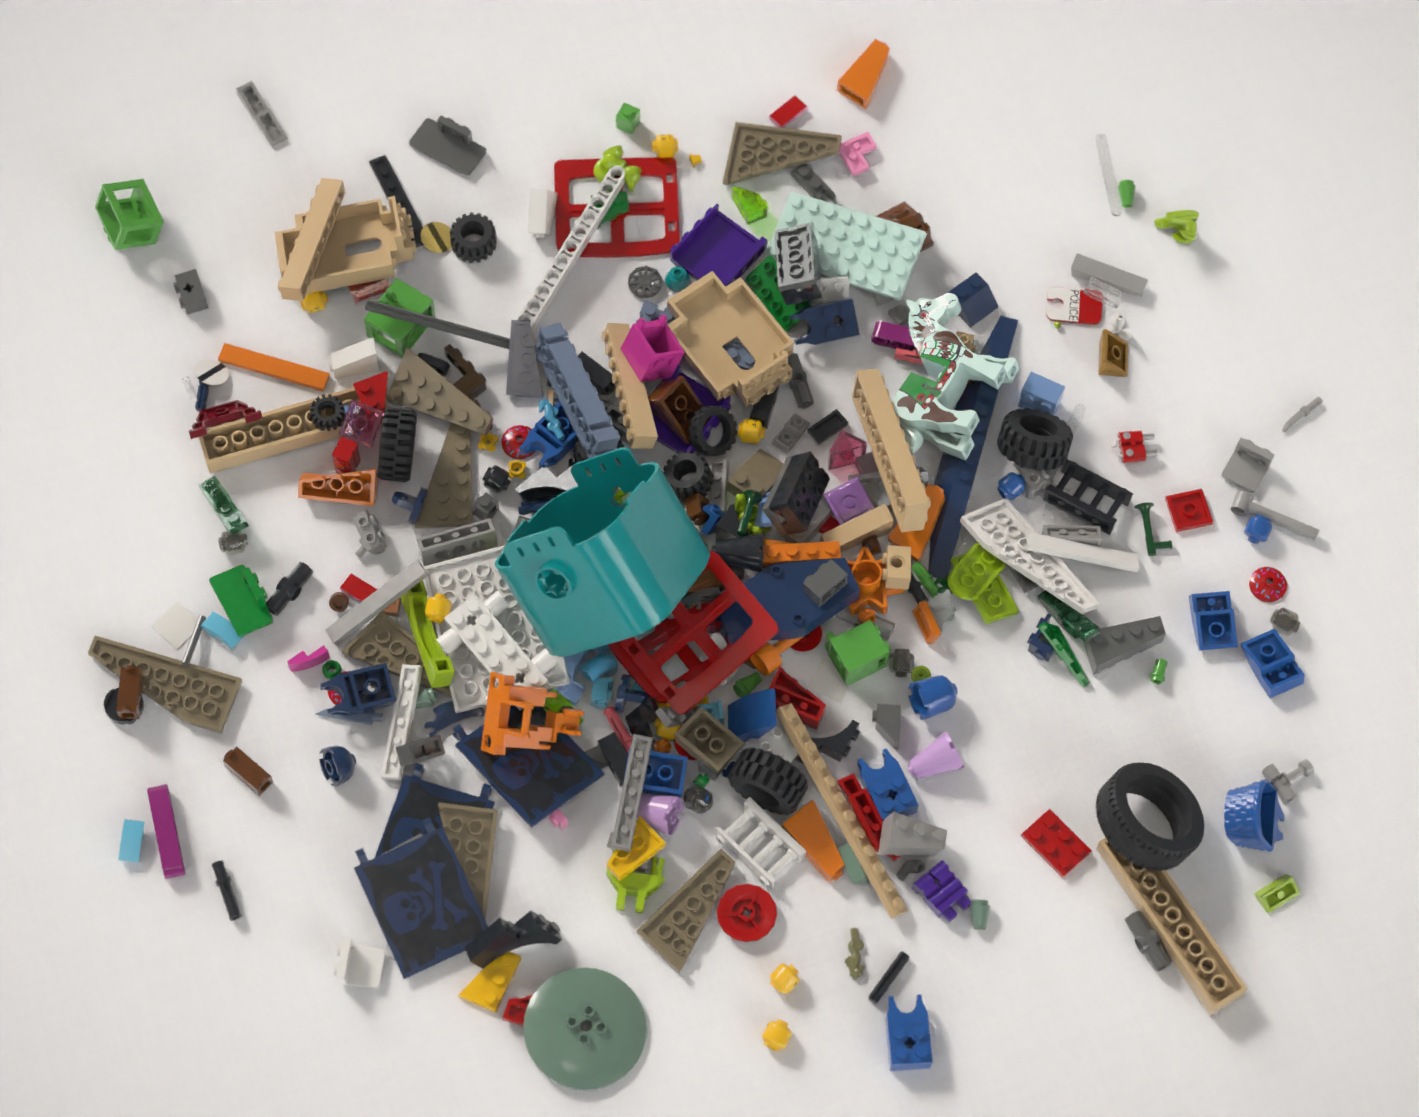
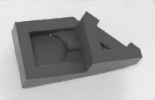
M712 587L694 592L684 598V605L694 604L696 609L700 610L701 603H712L720 596L719 587Z

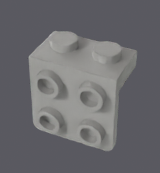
M1240 438L1234 453L1221 475L1224 479L1250 492H1255L1271 465L1275 454L1266 448L1255 445L1251 440Z

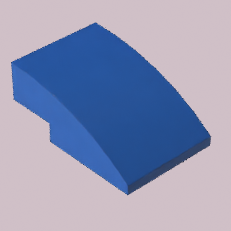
M1230 591L1191 594L1189 596V604L1199 651L1237 648L1234 609L1231 607Z
M1275 628L1241 643L1242 650L1251 669L1269 698L1304 684L1305 674L1295 662V655Z
M771 688L749 694L728 705V729L744 743L751 738L759 739L776 727L775 689Z

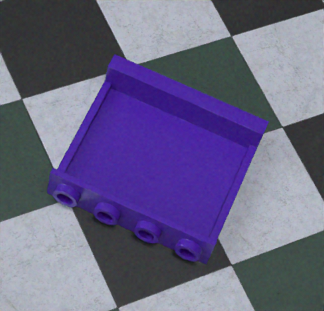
M716 204L713 208L710 207L706 211L705 216L701 220L699 219L695 222L693 229L690 232L687 231L678 244L672 246L670 249V261L676 266L685 269L695 280H699L713 271L726 287L739 279L767 250L768 240L763 236L760 239L754 237L720 212L719 204Z
M679 365L672 377L660 381L684 376L702 403L701 405L704 407L722 406V408L731 409V396H728L726 399L722 397L717 400L707 387L683 374ZM660 384L656 386L653 392L660 386ZM652 413L658 435L657 442L677 454L682 451L684 453L691 451L692 454L697 452V449L691 445L692 441L689 444H684L669 427ZM714 415L710 416L711 419L703 428L705 441L708 440L713 427L717 428L720 420Z

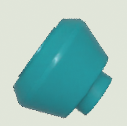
M673 267L667 272L665 283L670 289L680 291L689 285L690 276L682 267Z

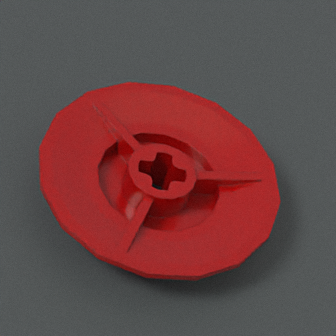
M752 884L736 885L727 890L719 900L717 908L718 923L724 933L734 940L742 942L757 941L768 935L774 927L777 917L776 904L771 895L760 886ZM745 910H747V912L750 913L749 918H747L746 915H743Z

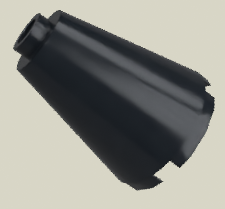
M757 533L717 541L715 546L711 547V551L717 553L728 565L756 572L762 571L764 556L762 547L764 546L763 534Z

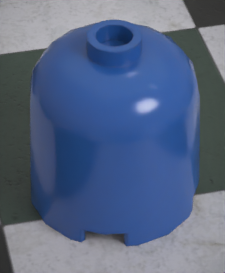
M933 676L908 685V689H911L912 695L908 696L911 707L915 714L919 713L921 715L920 720L949 711L956 703L957 687L946 676Z

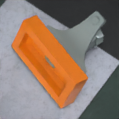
M922 601L914 608L912 612L927 644H932L938 639L944 622L955 619L954 612L956 609L953 605L943 610H935L928 605L927 601Z

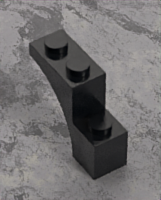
M852 720L843 731L834 736L811 739L818 751H820V755L823 753L840 762L843 757L846 758L848 756L852 740L856 741L861 732L858 730L860 723ZM798 754L795 760L804 764L801 757Z

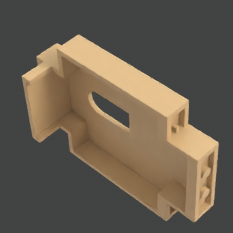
M395 196L388 197L389 211H387L386 205H382L381 199L340 206L307 294L395 277L394 269H397L396 263L415 259L416 244L415 240L411 241L414 238V232L412 227L409 228V225H412L411 216L406 214L405 207L401 208L400 203H396ZM306 213L295 215L296 228L275 232L281 277H283L284 267L289 262V254L293 252L295 239L299 237L300 226L304 224ZM377 240L382 243L381 247L375 251L350 256L346 254L345 245Z
M711 271L667 300V309L675 318L668 326L685 352L683 358L717 400L722 397H728L734 391L747 407L750 404H756L762 396L771 394L775 391L776 387L781 384L784 385L791 380L792 368L788 364V357L793 353L794 342L741 277L725 287L715 273ZM737 338L754 358L755 365L749 370L739 368L723 346Z

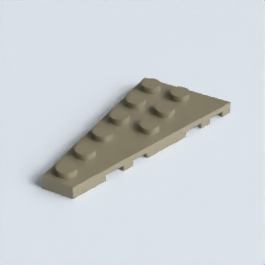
M408 347L406 348L386 399L487 436L494 418Z
M452 423L450 424L427 489L426 498H424L422 509L416 521L415 529L460 527L473 523L471 430Z
M383 611L342 650V654L371 666L387 663L389 673L399 677L402 664L420 665L423 667L420 685L431 688L415 638ZM449 686L433 688L434 691L452 697Z
M438 803L442 827L484 918H486L498 810Z
M722 849L705 863L636 931L679 974L735 866V861Z

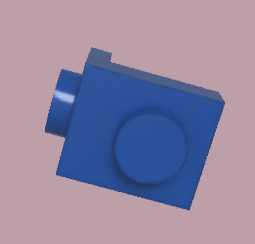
M708 504L702 509L710 515L701 530L706 536L716 533V525L724 515L718 505Z

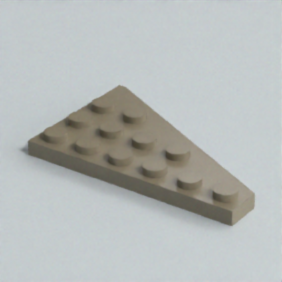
M735 122L723 185H730L838 155L842 135Z

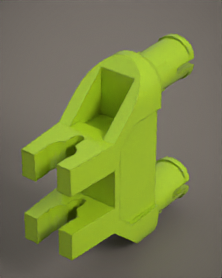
M653 857L650 874L631 872L620 881L607 869L606 875L618 893L616 910L624 911L626 897L631 896L637 897L635 913H644L646 899L664 884L665 879L662 876L665 859L659 858V864L657 865L658 857Z

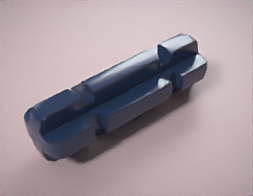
M200 380L196 397L197 401L195 403L196 411L206 409L208 387L210 386Z

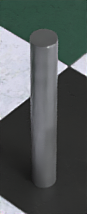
M203 615L198 616L181 664L185 667H188L202 631L201 624L206 620V617Z

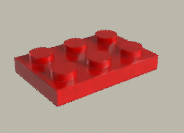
M1050 808L1021 834V837L1062 878L1092 852Z

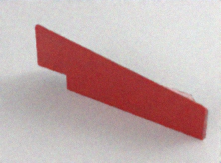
M854 773L836 782L847 796L871 846L878 852L883 820L867 789H862ZM886 855L890 857L893 861H896L901 857L895 855Z

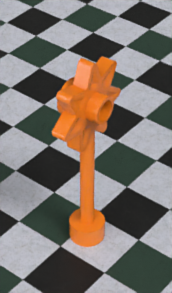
M864 546L861 548L856 561L846 560L860 589L859 599L849 605V613L854 616L869 605L881 614H886L888 608L887 596L904 593L905 589L885 588V580H882V570L885 569V564H882V559L875 561L869 549ZM803 637L779 640L773 645L767 642L750 657V660L761 674L768 676L782 665L779 655Z

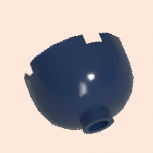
M329 746L320 751V754L323 753V758L319 759L321 770L325 779L329 780L330 778L333 782L330 785H341L353 776L356 758L346 748L342 746Z

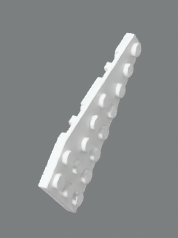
M1006 498L961 517V524L982 548L1079 613L1085 614L1098 607L1099 602L1058 556L1027 550L1026 536L1028 532L1036 533V531Z

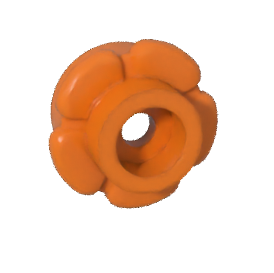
M871 608L862 609L858 614V621L862 624L869 620L872 623L875 622V610Z
M666 738L658 740L655 743L654 750L669 754L671 742L667 741Z

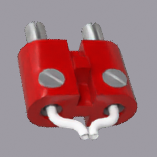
M1141 430L1118 432V438L1115 439L1114 445L1111 446V450L1115 451L1118 457H1121L1122 463L1146 461V457L1158 455L1157 450L1146 451L1145 445H1143L1144 440H1154V433L1142 434ZM1117 441L1119 444V449H1121L1120 454L1118 450L1115 449V447L1117 446Z

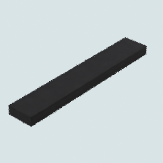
M386 155L370 160L369 165L387 200L388 197L395 196L396 203H400L401 208L405 207L407 215L410 214L412 225H409V228L412 227L414 232V238L411 241L415 240L416 248L423 246L420 235L423 227Z

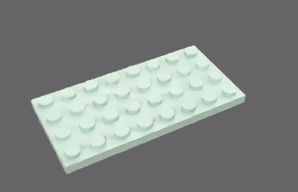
M790 192L775 230L788 227L789 230L796 229L797 225L811 224L818 242L820 276L849 277V285L899 301L901 300L927 235L925 231L796 192ZM775 233L764 256L765 259L768 256H773L776 259Z

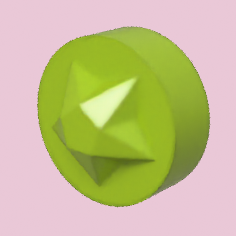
M916 666L911 672L913 682L931 677L930 670L925 666Z

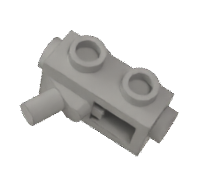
M1013 464L1026 480V485L1029 486L1026 498L1033 500L1036 491L1045 493L1049 484L1053 485L1054 483L1048 471H1036L1032 468L1027 469L1024 466Z
M367 509L361 510L357 513V516L352 518L361 537L359 542L362 544L355 554L359 558H362L366 551L374 555L381 554L387 548L385 543L386 537L381 530L379 531V522L376 516L370 514Z

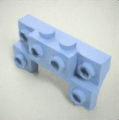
M608 645L565 656L564 659L570 684L548 690L557 693L559 698L576 706L585 691L584 686L573 681L580 670V666H582L590 651L597 655L606 654L609 650Z

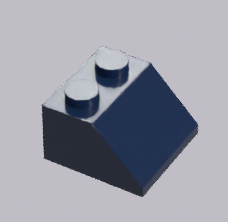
M977 272L948 292L957 296L961 305V312L958 315L970 328L999 307L988 283Z

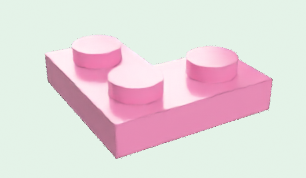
M869 132L841 143L839 155L853 177L869 170V165L863 155L876 150L877 146Z

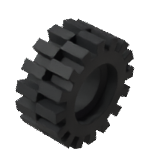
M324 394L322 399L319 396L316 398L317 402L313 400L312 406H310L312 422L317 428L320 427L322 431L327 428V431H331L330 428L332 427L336 430L337 425L339 427L342 426L341 421H345L346 414L344 413V405L341 399L338 400L337 396L332 398V394H328L326 398ZM325 408H333L335 414L332 417L324 418L321 416V411Z

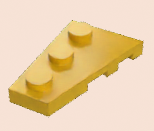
M639 816L636 821L631 852L616 850L607 862L606 868L620 881L666 847V843Z
M507 952L486 966L458 994V997L496 1013L521 961V956Z

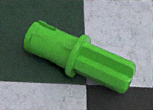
M921 562L915 563L912 566V570L921 581V585L926 588L931 598L936 597L939 587L937 584H934L933 575L928 573Z

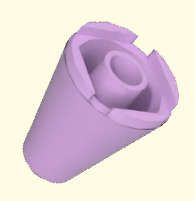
M948 732L943 733L909 761L910 765L907 766L911 776H916L917 779L964 768V764Z
M642 794L637 819L641 816L649 826L664 835H672L680 822L677 816L678 812L682 813L683 810L682 798Z

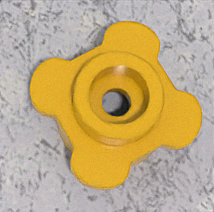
M488 433L487 436L481 434L478 448L494 452L496 450V442L499 441L498 436L492 433Z
M515 460L508 463L509 478L519 477L524 479L526 477L525 468L527 464L525 462Z

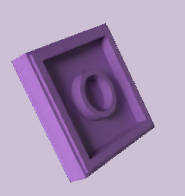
M858 477L824 494L840 525L875 509Z

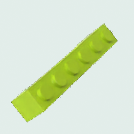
M422 580L403 594L401 600L431 688L450 686L455 671L450 657L444 654L441 646L436 641L437 637L432 622L425 615L428 593Z

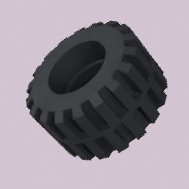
M471 212L470 215L465 213L462 215V218L458 217L456 219V223H452V228H450L451 247L453 253H456L458 258L461 257L464 262L469 260V263H473V261L479 263L481 259L487 260L488 255L492 256L497 244L496 229L493 226L492 220H488L486 215L482 217L481 213H477V215H474V212ZM471 234L482 236L480 240L474 242L464 239Z
M682 451L677 456L676 454L673 455L672 460L668 459L666 462L667 466L663 468V473L681 502L696 493L705 497L707 495L706 492L711 491L710 485L714 483V476L707 461L698 452L692 454L691 451L686 453ZM691 472L696 473L692 479L680 481L684 475Z

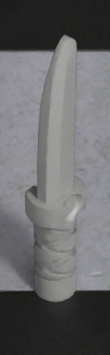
M1317 397L1308 405L1301 407L1300 411L1285 423L1282 431L1288 430L1303 416L1307 417L1313 409L1323 403V400Z

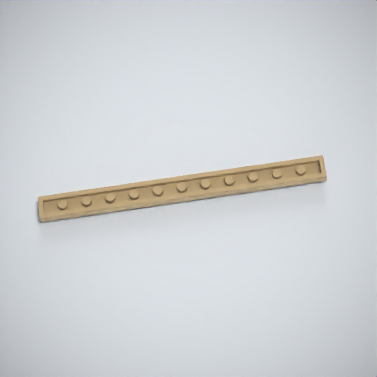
M792 703L777 708V717L890 918L892 919L906 913L908 909L903 899L900 897L873 846H871L854 812L838 787L835 778L829 771L826 762L823 760L806 727L798 716L796 709Z

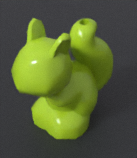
M614 146L605 150L602 153L603 158L594 167L595 178L601 183L611 167L621 166L625 171L624 184L628 186L630 192H633L635 184L640 180L642 169L637 166L626 165V161L621 158L623 156L622 146Z

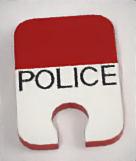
M1057 287L1048 290V301L1060 300L1063 303L1061 309L1046 308V317L1049 320L1097 325L1100 323L1103 300L1101 293Z

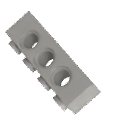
M490 518L417 538L419 555L424 566L498 547L496 531Z

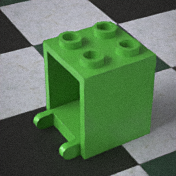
M871 620L836 637L832 631L826 633L828 642L825 643L824 647L846 686L887 667L891 651L890 646L886 640L883 641L880 636L879 627L874 625Z

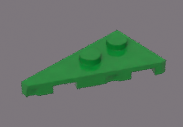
M1046 622L1039 625V629L1056 650L1059 659L1064 661L1082 687L1089 685L1090 681L1060 627Z

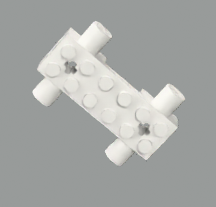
M498 591L483 603L476 594H473L444 618L450 629L437 638L436 641L446 654L449 655L461 644H464L490 674L491 672H497L503 675L515 676L514 685L542 687L545 689L550 687L544 674L556 666L558 662L548 653L546 648L530 660L495 618L509 607L508 602ZM516 706L519 711L523 709L522 707Z

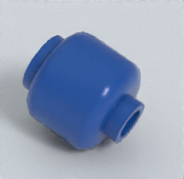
M1010 472L998 481L997 490L1003 498L1014 500L1025 492L1024 484L1026 480L1021 474L1017 475L1014 472Z
M1256 515V517L1249 519L1244 533L1248 537L1247 540L1249 542L1258 544L1268 540L1273 527L1268 518Z

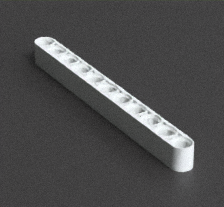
M613 166L609 169L518 316L517 320L530 321L532 333L623 187L625 171L621 166ZM615 175L621 176L618 179L613 178ZM605 190H611L612 192H611V193H605L604 191H605ZM597 204L603 205L601 208L595 207ZM587 219H593V220H594V221L591 222V223L586 222ZM579 233H582V234H584L585 236H584V237H577L576 235L579 234ZM570 248L576 249L574 252L567 251ZM560 263H566V264H567V265L564 266V267L558 266ZM550 278H557V279H558V280L555 281V282L549 281ZM545 292L548 293V296L542 297L540 294ZM534 307L539 308L536 312L531 311Z

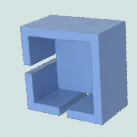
M1031 371L1021 390L1018 407L1022 410L1025 408H1030L1031 410L1038 409L1042 412H1049L1054 416L1061 404L1065 386Z

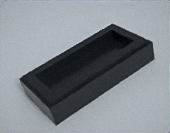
M836 409L808 428L807 432L820 445L848 425V421Z

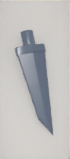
M327 709L316 713V715L372 725L373 721H383V714L374 713L375 710L350 716H327Z

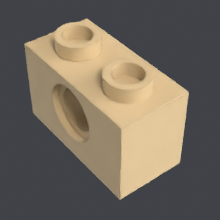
M888 545L886 553L882 555V564H885V569L882 570V580H885V588L908 590L911 580V547Z

